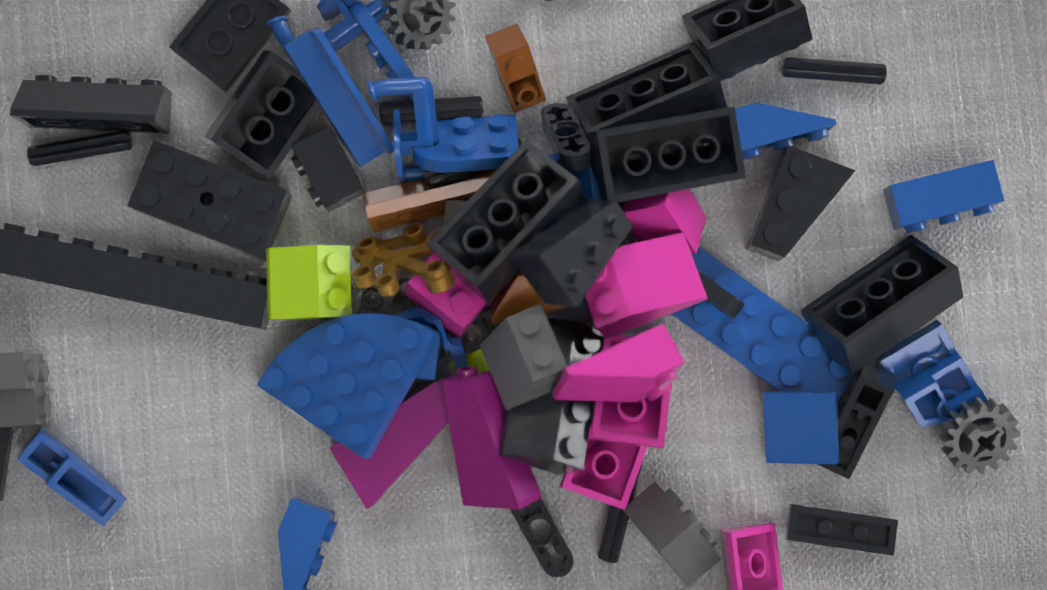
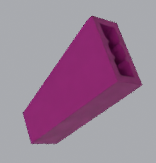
M476 366L456 369V375L442 380L462 503L464 506L520 510L540 499L541 494L529 465L499 455L506 409L490 371H477Z
M438 380L401 403L371 459L361 458L339 442L329 447L366 509L375 505L449 423L442 380Z

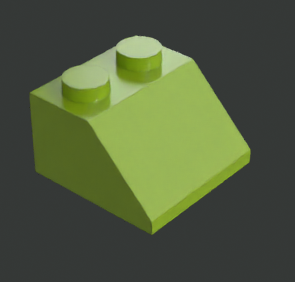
M306 245L266 248L268 320H332L352 315L350 246Z

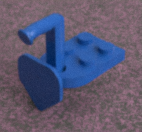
M321 0L318 3L317 9L325 21L331 20L341 13L344 16L343 20L323 33L335 52L363 34L368 41L365 46L368 49L369 55L379 69L386 66L388 72L385 74L388 79L415 77L378 25L382 20V16L388 10V8L382 5V1L390 0H374L366 6L359 0ZM278 16L267 22V25L272 28L281 46L295 38L286 23L288 21L286 16ZM413 94L398 95L399 97L406 95L409 100H413Z
M425 77L385 79L376 82L368 81L369 93L374 101H378L379 97L413 94L416 132H402L400 110L394 109V152L397 177L400 183L425 180L424 172L426 170L438 173L499 169L519 148L516 115L495 114L487 117L473 118L462 116L456 119L437 121L434 87L429 79ZM411 147L413 159L419 166L404 165V155H411Z

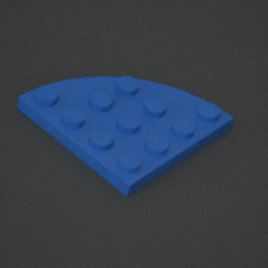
M364 313L335 318L319 324L291 342L268 366L258 381L257 386L361 458L371 459L440 333L413 320L387 314Z

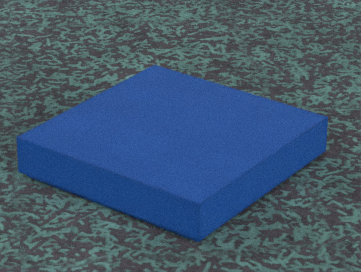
M765 391L763 393L766 463H839L837 391Z

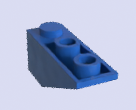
M760 103L735 109L743 161L760 156V150L772 146L774 151H781L788 145L795 146L794 140L807 137L808 142H813L829 136L828 131L837 125L835 119Z
M297 497L291 498L278 530L284 590H310L306 588L311 575H318L324 560V556L319 554L323 542L330 543L337 527V522L332 521L335 512Z

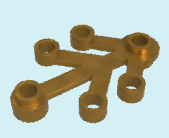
M415 223L406 227L401 236L386 240L368 236L359 240L352 250L354 261L360 263V267L352 273L357 287L367 288L375 283L380 296H392L400 289L397 275L398 269L423 277L427 289L431 293H441L450 289L455 283V277L449 265L442 260L426 263L414 259L433 253L426 244L439 231L433 232L427 237L423 225ZM408 245L411 246V247L404 248V249H400V250H397V251H391V250L398 249V248H401V247H404V246H408ZM383 263L382 275L377 278L374 267Z

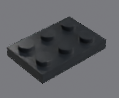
M206 0L169 48L220 89L227 92L274 34L272 28L267 25V22L278 16L287 17L291 10L280 0Z

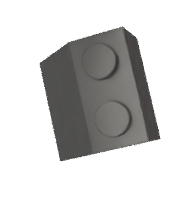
M541 303L506 318L479 345L506 410L553 391L565 368L568 367Z

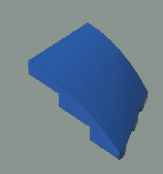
M938 320L900 341L877 357L883 369L898 375L895 389L920 427L933 426L947 421L951 422L953 417L949 412L951 410L958 413L961 412V403L964 401L969 406L974 405L976 397H979L984 404L988 401L982 389L975 382L963 358L956 351L943 325Z

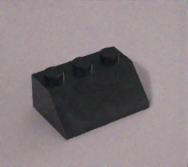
M715 0L682 15L683 22L692 41L718 74L720 81L732 78L746 69L763 64L775 56L789 50H794L800 45L813 40L806 8L800 0Z
M263 50L204 137L270 180L320 106L295 67L273 51Z

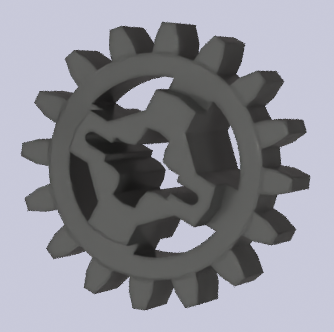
M448 0L382 1V5L389 8V13L382 16V20L391 22V26L386 30L387 33L397 34L395 42L406 45L407 49L429 50L431 49V44L440 45L442 43L440 34L451 33L449 27L446 26L447 22L455 21L456 17L449 14V9L454 8L456 4L455 2H448Z
M976 397L973 406H969L964 401L961 403V412L958 413L954 410L949 412L953 420L942 423L947 433L939 435V439L944 444L941 448L956 468L961 466L966 473H970L975 467L980 474H984L987 465L996 470L998 469L997 461L1000 458L1007 462L1010 460L1006 454L1008 449L1017 450L1018 446L1012 439L1020 437V432L1015 427L1018 421L1003 403L998 405L993 398H989L986 404H984L979 397Z

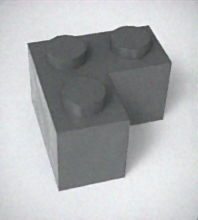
M29 352L0 353V428L46 425V417L50 416L51 408L49 397L45 396L44 382L48 381L49 370L46 360H43V354Z
M653 482L632 500L623 511L686 586L690 587L721 560L712 548L717 543L706 529L702 527L703 524L690 509L684 513L680 510V507L684 504L671 488L664 492L656 482Z

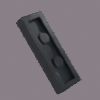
M789 504L785 539L894 556L898 520Z

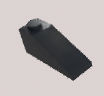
M872 363L867 364L860 370L838 416L839 463L817 465L850 479L895 390L898 375Z

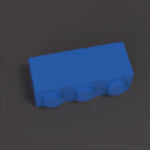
M994 160L893 184L883 189L893 230L904 228L906 234L924 230L927 228L925 222L937 219L940 225L961 220L960 214L973 211L974 217L995 212L994 205L1005 201Z

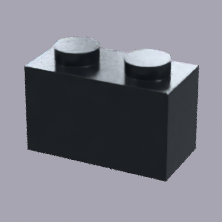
M330 126L292 145L296 156L292 157L291 160L299 175L307 174L313 186L307 190L317 208L323 205L328 212H331L366 193Z

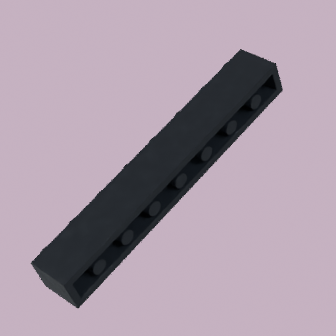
M4 223L3 229H0V273L266 330L268 303L267 279L246 275L245 281L231 278V271L211 267L210 273L197 271L198 264L177 260L176 266L163 264L162 256L142 252L140 259L128 256V249L108 245L106 251L93 248L95 242L79 238H73L72 244L59 241V234L42 230L38 231L37 236L24 234L25 227Z

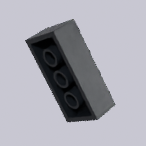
M153 140L127 207L266 261V248H272L292 196L283 189ZM213 194V203L211 205L205 206V198L208 195Z

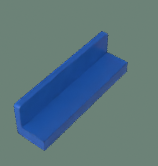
M311 27L282 46L359 167L364 166L383 152L388 154L394 152L392 142L320 28Z

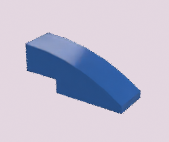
M41 426L17 454V461L45 480L49 488L103 527L127 500V497L98 471Z

